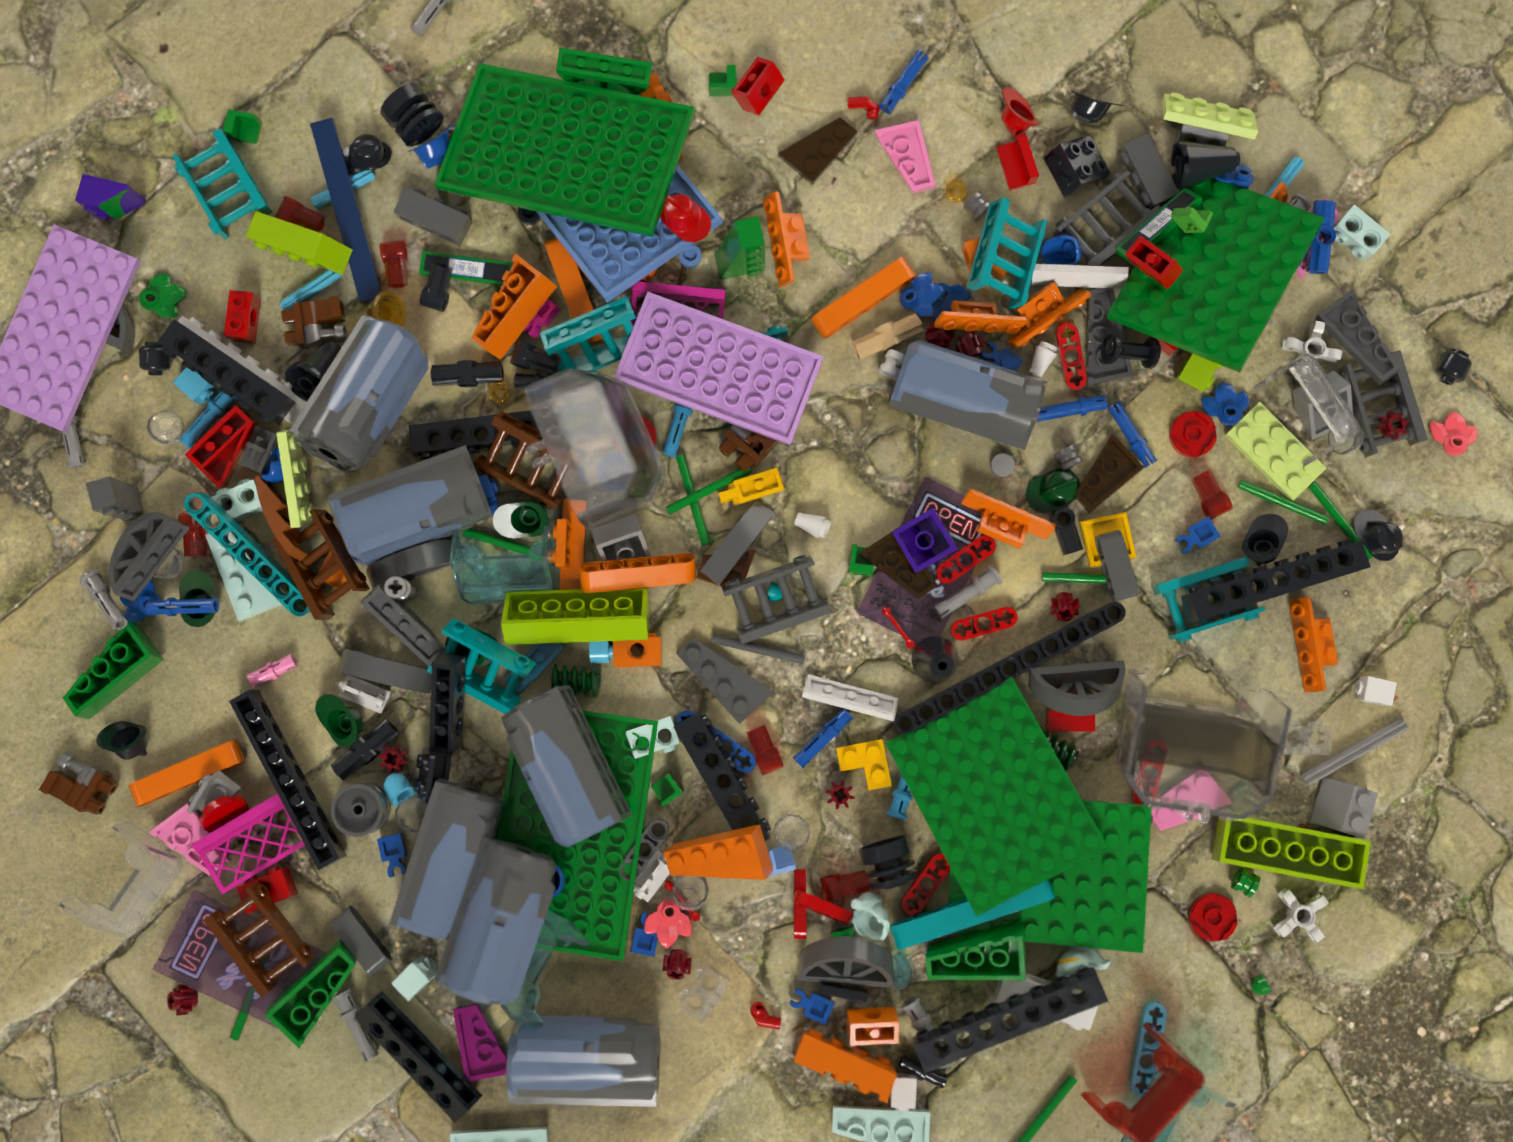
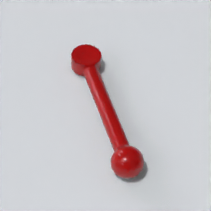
M884 607L882 614L890 619L904 638L906 647L913 648L915 646L914 640L909 639L892 616L891 609Z
M666 881L664 884L665 889L670 890L691 914V920L698 921L700 919L699 912L694 911L673 887V882Z

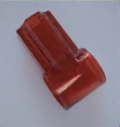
M288 196L283 197L274 216L277 219L316 232L322 231L326 218L324 215L304 207L303 204Z
M405 241L381 242L380 255L382 262L385 264L387 286L389 288H403L407 286L406 261L408 260V253Z
M1211 469L1191 478L1202 500L1201 508L1206 517L1209 516L1212 520L1233 509L1229 496L1224 491H1221Z
M182 511L178 516V520L190 527L183 536L184 557L207 555L205 529L196 520L193 525V517L187 511Z
M765 725L746 732L756 756L754 757L762 776L784 767L776 747L774 748Z
M865 869L843 875L832 874L819 878L824 900L828 902L838 901L846 898L848 895L870 890Z

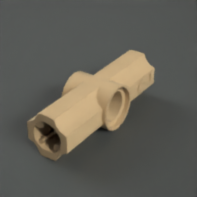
M915 313L895 323L888 322L877 327L874 332L852 341V345L857 357L861 361L881 351L887 352L888 349L900 346L903 341L923 333L924 329L919 317Z

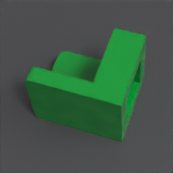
M727 65V72L709 73V96H733L731 92L736 86V65Z
M228 109L223 132L232 140L257 144L262 122L255 114Z
M852 544L848 574L868 577L873 575V564L859 554L866 547H858L856 544Z
M671 772L651 786L663 807L684 792Z

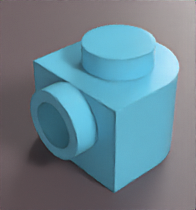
M609 641L589 642L590 663H610V658H613V644H610Z
M393 773L385 779L383 789L394 807L415 795L414 788L403 773Z

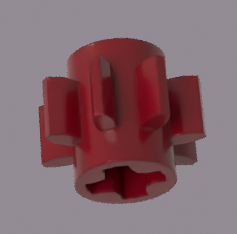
M935 321L930 322L931 327L927 328L925 332L926 341L943 348L949 347V342L953 341L954 329L935 328Z
M970 331L958 337L960 343H957L955 347L959 353L976 357L983 353L981 348L986 343L982 334L976 336L974 331Z
M1393 410L1386 413V416L1378 418L1381 423L1376 430H1380L1382 439L1391 436V440L1395 441L1399 438V435L1407 434L1405 427L1409 421H1405L1402 417L1403 413L1394 415Z
M1060 592L1056 598H1051V615L1056 614L1058 620L1069 621L1074 615H1079V598L1073 599L1072 593Z
M399 744L394 746V750L390 746H385L387 752L378 755L383 761L380 767H388L389 774L394 772V768L398 772H403L402 766L410 763L405 757L408 751H400L401 747ZM392 755H398V758L395 760L396 763L390 762L393 758Z
M841 780L840 785H836L832 781V790H825L827 794L831 795L827 803L834 801L837 810L840 804H844L848 808V799H855L854 796L849 795V791L853 787L845 788L844 780ZM839 788H843L846 797H842L840 801H837V797L833 793L834 791L838 792Z
M671 950L670 955H664L662 971H667V976L671 979L681 980L685 974L690 975L692 958H687L688 954L684 950Z
M189 984L177 985V988H173V991L169 992L167 997L169 1010L176 1011V1016L188 1015V1012L192 1011V1008H195L198 1004V993L193 988L189 989Z

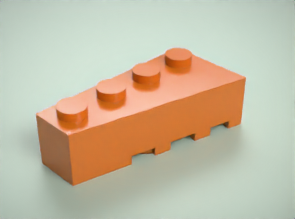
M516 253L511 260L514 263L510 271H505L502 280H504L502 287L491 298L492 306L490 310L484 312L471 337L481 347L500 360L557 287Z
M760 825L676 842L663 852L670 875L766 880L773 871Z
M810 1028L809 1031L803 1029L793 1056L794 1062L822 1075H826L828 1071L831 1073V1078L842 1084H848L849 1081L852 1082L853 1086L864 1094L871 1092L879 1094V1100L887 1103L897 1077L894 1065L891 1064L889 1058L878 1055L876 1058L869 1055L868 1050L859 1046H855L853 1049L846 1046L845 1041L836 1037L830 1040L823 1037L822 1032Z

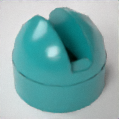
M771 581L767 592L768 600L778 601L782 598L777 582Z

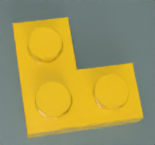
M883 739L836 748L840 771L864 767L868 790L892 786Z

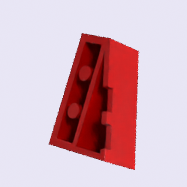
M235 405L184 455L219 489L226 488L246 449L245 445L249 442L258 423L242 407Z

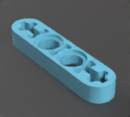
M1156 1001L1148 1002L1143 1008L1129 1079L1130 1090L1140 1098L1149 1096L1153 1091L1167 1019L1166 1009ZM1155 1007L1160 1012V1016L1157 1015L1154 1019V1023L1159 1025L1158 1028L1146 1025L1147 1022L1152 1024L1153 1016L1149 1012L1154 1011ZM1147 1031H1154L1156 1033V1040L1151 1044L1146 1043L1144 1040V1035ZM1143 1055H1150L1152 1058V1063L1147 1068H1143L1139 1064V1060ZM1138 1070L1143 1073H1149V1076L1145 1074L1143 1076V1082L1147 1086L1146 1088L1142 1087L1141 1091L1135 1086L1136 1083L1141 1082L1142 1075L1137 1073Z

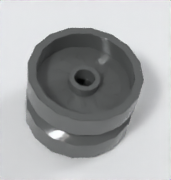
M369 782L351 784L339 790L333 798L330 808L331 819L336 828L345 835L359 837L372 834L381 829L388 821L391 812L390 800L384 790L377 784Z

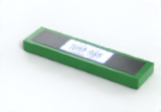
M1183 188L1116 248L1117 254L1130 262L1125 254L1140 236L1153 245L1157 244L1178 225L1170 217L1174 208L1193 207L1196 209L1203 203L1201 196L1187 188Z
M422 251L419 274L421 276H429L433 262L443 263L453 268L451 280L502 286L504 283L502 277L505 271H510L513 263Z

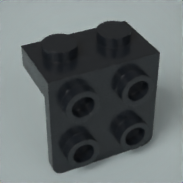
M1090 136L1060 143L1043 158L1064 198L1071 196L1085 184L1105 179L1110 175L1106 162L1103 160L1096 143Z
M422 748V753L418 754L416 766L420 769L419 777L414 780V792H417L416 795L424 803L429 802L436 780L439 778L449 780L452 755L431 752L429 748Z

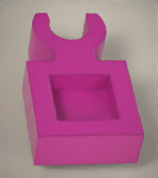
M547 299L524 330L534 339L537 338L541 332V327L543 325L548 327L561 309Z

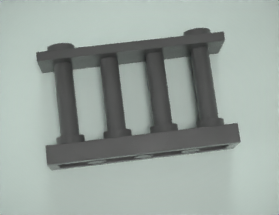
M1128 170L1122 175L1120 173L1114 175L1108 181L1109 186L1070 218L1065 216L1055 225L1057 229L1053 233L1054 237L1065 232L1066 235L1072 236L1079 241L1081 251L1087 258L1085 266H1102L1117 253L1116 248L1161 209L1159 205L1152 210L1149 207L1146 208L1124 183L1131 174ZM1115 189L1123 195L1139 214L1138 218L1140 220L1135 224L1129 223L1107 198ZM1098 203L1122 229V235L1117 239L1114 236L1111 237L1089 212ZM1081 217L1104 243L1105 249L1100 253L1094 252L1071 226Z
M1401 350L1391 352L1400 370L1389 378V386L1360 393L1356 380L1369 377L1370 375L1364 369L1353 371L1351 363L1338 369V374L1351 384L1353 418L1359 437L1358 446L1360 451L1364 453L1365 458L1377 454V447L1406 439L1409 442V446L1428 440ZM1388 395L1395 397L1396 408L1371 415L1366 414L1363 402ZM1393 410L1394 415L1403 413L1402 417L1405 421H1409L1405 427L1407 434L1399 435V438L1395 441L1391 440V436L1382 439V436L1374 438L1370 424L1380 422L1378 418L1386 416V413Z
M797 556L791 563L742 580L738 578L727 581L725 586H722L724 596L732 594L742 623L741 629L737 630L741 644L831 613L827 601L817 597L808 567L815 565L811 556ZM796 571L800 573L809 600L808 605L800 608L795 605L785 576ZM773 579H777L787 608L785 613L778 616L773 614L763 583ZM753 586L764 614L763 621L755 624L750 620L741 594L742 590Z

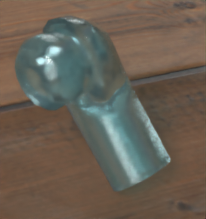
M899 952L892 957L898 967L894 977V987L898 990H903L908 986L913 970L903 952Z

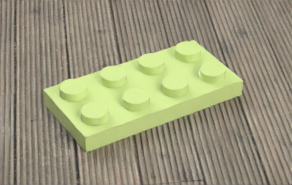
M1164 93L1162 99L1164 120L1255 139L1257 136L1258 127L1255 114L1250 109H1234L1224 103H1216L1215 105L1207 103L1206 100L1201 98H1194L1192 100L1184 98L1179 93H1171V95Z
M1258 402L1225 434L1291 501L1295 500L1326 469L1261 402Z
M290 429L277 432V440L291 528H296L312 521V515L309 511L314 509V506L309 502L308 494L311 493V485L309 480H306L305 471H307L306 457L302 455V446L289 432Z

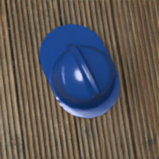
M456 124L430 142L408 152L414 151L425 168H432L441 164L449 146L447 131Z

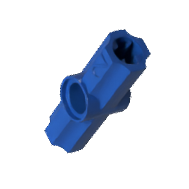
M1317 200L1313 202L1312 213L1325 219L1308 250L1306 272L1310 274H1327L1329 270L1331 244L1336 239V232L1333 228L1336 203L1330 200ZM1319 233L1323 236V242L1319 239Z

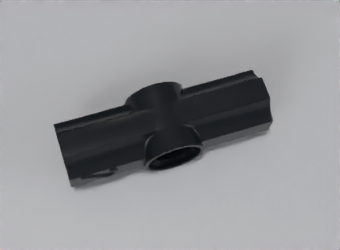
M462 360L458 361L457 364L431 365L430 370L433 386L457 385L459 387H476L478 384L501 383L504 379V369L501 361L477 363V361Z
M385 719L368 734H364L349 746L350 749L330 765L332 770L343 781L346 780L360 767L369 764L378 757L381 750L400 735L398 729L388 719Z

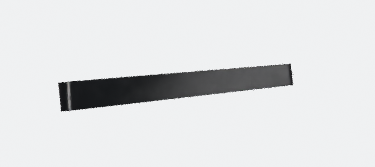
M1119 602L1105 604L896 715L893 721L894 729L901 734H908L1000 686L1008 678H1015L1121 622L1126 615L1125 607ZM1110 607L1117 610L1118 614L1115 620L1108 616V609ZM1089 618L1095 619L1097 623L1094 631L1087 627V620ZM1068 629H1073L1076 632V639L1073 642L1066 638ZM1047 640H1052L1056 645L1052 653L1048 652L1045 648ZM1028 650L1032 651L1035 655V660L1031 664L1027 663L1024 659V654ZM1007 661L1014 665V671L1011 675L1006 674L1003 670V665ZM986 672L992 674L994 678L990 686L985 685L982 681V676ZM965 683L970 684L973 688V692L969 697H965L961 692V688ZM945 694L949 695L952 699V704L948 708H944L940 703L941 697ZM924 705L931 709V715L927 719L921 718L919 714L920 708ZM903 716L908 717L910 720V727L907 730H902L898 726V721Z

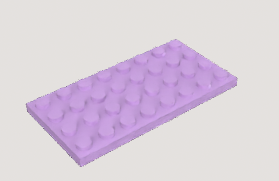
M53 225L0 346L1 406L67 433L141 263L139 259Z
M647 291L616 370L614 380L791 446L824 356Z

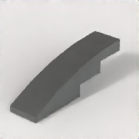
M755 500L700 572L720 586L775 513L758 500Z

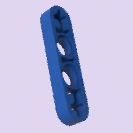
M690 710L681 712L676 719V723L682 721V716L687 717L688 715H693L694 712ZM712 725L710 729L713 731V736L718 734L722 742L728 741L732 744L733 750L729 754L730 757L735 754L737 748L742 750L739 753L741 757L745 758L747 755L750 757L749 762L752 765L750 767L745 766L744 768L740 767L741 761L735 758L734 764L736 769L743 773L752 771L756 765L755 756ZM700 732L694 735V740L700 744L706 743V741L700 738Z

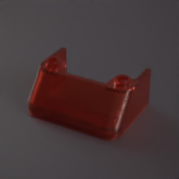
M1145 1023L1143 1027L1161 1044L1153 1054V1063L1162 1075L1138 1102L1129 1109L1120 1101H1111L1106 1105L1094 1092H1083L1081 1094L1110 1126L1132 1142H1154L1205 1084L1203 1071L1157 1026Z

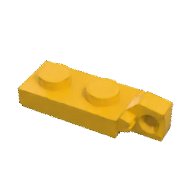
M777 467L733 481V483L728 484L729 490L718 493L721 504L733 500V504L737 505L779 493L785 489Z

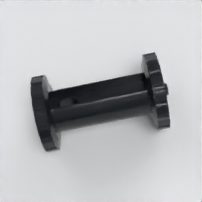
M1108 333L1101 345V358L1105 364H1113L1118 358L1139 360L1144 368L1153 369L1158 364L1161 354L1159 340L1151 337L1142 344L1121 341L1117 333Z

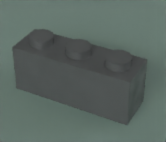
M1148 132L1121 146L1118 151L1119 161L1131 173L1129 175L1130 183L1134 187L1136 186L1139 192V200L1145 207H1149L1151 210L1157 205L1161 207L1179 193Z
M405 187L393 211L400 220L461 247L472 224L468 212L459 207H455V209L450 208L440 198L435 197L433 200L426 197L427 194L418 188L411 190Z
M110 476L86 483L93 511L102 513L103 516L109 515L114 519H122V521L134 520L137 518L136 515L144 513L137 486Z

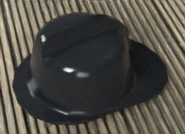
M1071 91L1075 94L1071 116L1084 123L1092 124L1100 121L1112 104L1124 106L1122 104L1095 100Z
M363 134L356 137L351 145L343 149L349 174L382 168L389 163L392 156L390 147L371 134Z
M1363 510L1357 514L1354 519V530L1373 557L1380 561L1394 559L1399 549L1403 547V533L1396 524L1388 522L1377 511Z
M1264 514L1256 518L1250 525L1243 541V554L1248 559L1256 562L1257 566L1275 561L1288 535L1287 522L1276 514Z
M114 722L100 731L97 735L96 743L98 747L114 752L124 760H130L137 756L145 757L148 745L146 738L147 729L143 725L131 722Z

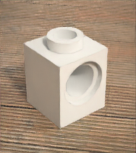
M1370 676L1360 677L1354 688L1355 700L1381 706H1392L1397 682Z
M896 1072L897 1077L889 1096L890 1106L895 1108L896 1111L908 1112L909 1108H916L917 1078L911 1073Z

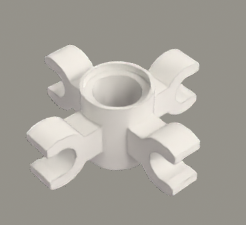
M1316 320L1314 324L1310 325L1309 337L1305 342L1293 337H1287L1282 342V350L1297 352L1299 359L1303 361L1298 377L1308 379L1309 376L1312 377L1315 360L1318 358L1332 363L1341 360L1343 351L1327 348L1325 342L1321 339L1325 327L1324 322ZM1308 345L1314 347L1315 355L1308 351Z
M1283 888L1277 893L1279 898L1288 907L1286 910L1287 918L1273 927L1279 936L1285 937L1296 926L1304 928L1312 941L1315 940L1318 943L1325 937L1314 924L1316 919L1315 912L1329 903L1324 895L1320 896L1317 893L1303 905L1298 903L1289 889ZM1303 909L1305 916L1301 921H1298L1297 913Z

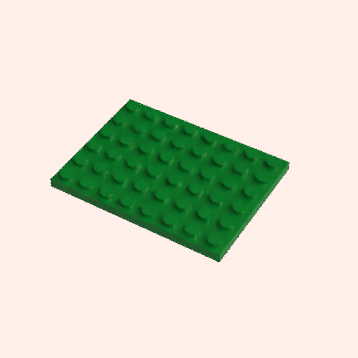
M1213 178L1187 187V189L1202 198L1203 203L1196 210H1211L1213 213L1205 231L1202 233H1185L1177 225L1155 244L1157 248L1176 260L1183 269V272L1167 290L1135 267L1110 308L1107 318L1240 373L1323 225L1325 218L1249 189L1238 187L1232 183H1224Z
M1012 677L993 690L911 733L902 734L885 743L976 917L1109 848Z
M1081 799L1109 848L1049 879L1055 894V898L950 934L968 935L1024 922L1025 941L1143 953L1152 805ZM951 867L948 904L966 898Z

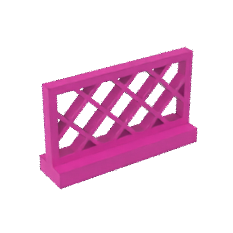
M637 282L632 285L631 306L635 316L636 311L640 312L636 307L637 297L645 298L648 291L672 301H682L680 304L683 305L686 302H693L699 311L704 312L703 309L709 304H719V314L716 317L724 318L726 290ZM697 303H706V304H704L702 307H700ZM636 319L631 320L633 327L635 325Z
M278 794L192 844L221 894H225L305 845L303 841L294 846L284 844L288 830L297 833L298 831L296 828H289L292 820ZM282 809L285 810L288 816L285 827L272 824L275 813ZM270 817L269 823L263 822L265 819ZM259 823L268 825L264 839L251 837L253 827ZM271 826L285 829L281 843L268 841ZM248 830L247 836L242 835L243 832ZM237 836L246 838L242 852L229 849L231 840ZM250 839L263 842L259 856L246 853ZM227 842L225 848H221V847H220L221 845H223V844H225V843ZM266 843L280 846L277 856L273 859L263 857ZM283 847L289 848L282 853ZM215 849L224 851L220 865L212 864L206 854ZM228 852L241 855L237 869L224 866ZM245 856L258 859L256 868L251 872L241 870ZM262 860L268 861L260 866ZM214 867L219 868L218 874L215 871ZM223 869L235 871L236 875L233 883L225 887L220 879ZM240 873L246 874L239 878Z

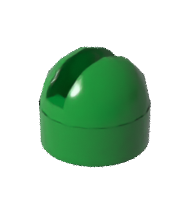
M1262 974L1252 980L1251 989L1255 994L1262 996L1272 992Z

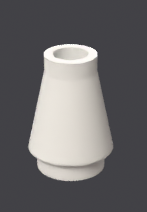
M1040 341L1039 346L1036 345L1029 372L1042 378L1044 372L1057 356L1056 351L1058 348Z
M799 512L794 525L817 539L820 537L825 539L831 521L827 520L824 516Z

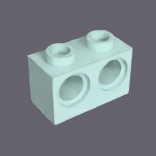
M1353 205L1346 211L1333 227L1336 232L1335 241L1344 244L1356 258L1363 261L1373 256L1391 235L1356 205ZM1346 224L1351 225L1353 232L1346 228ZM1364 238L1370 241L1371 246H1367L1364 243Z
M251 478L238 482V486L234 488L218 490L216 495L211 497L224 510L226 502L232 500V508L226 512L236 522L263 512L255 480H251ZM250 491H254L253 500L248 502L246 499L247 494Z
M672 716L658 720L654 752L663 749V752L667 753L676 750V744L681 743L679 736L673 728L675 724ZM646 724L626 731L631 749L636 747L635 742L637 740V737L632 735L633 732L649 740V747L646 750L641 751L637 749L632 751L634 759L649 754L653 725ZM662 729L671 731L672 738L669 742L660 740L659 733Z
M422 955L413 961L391 984L409 1001L435 977L437 965L430 957L427 956L425 958Z

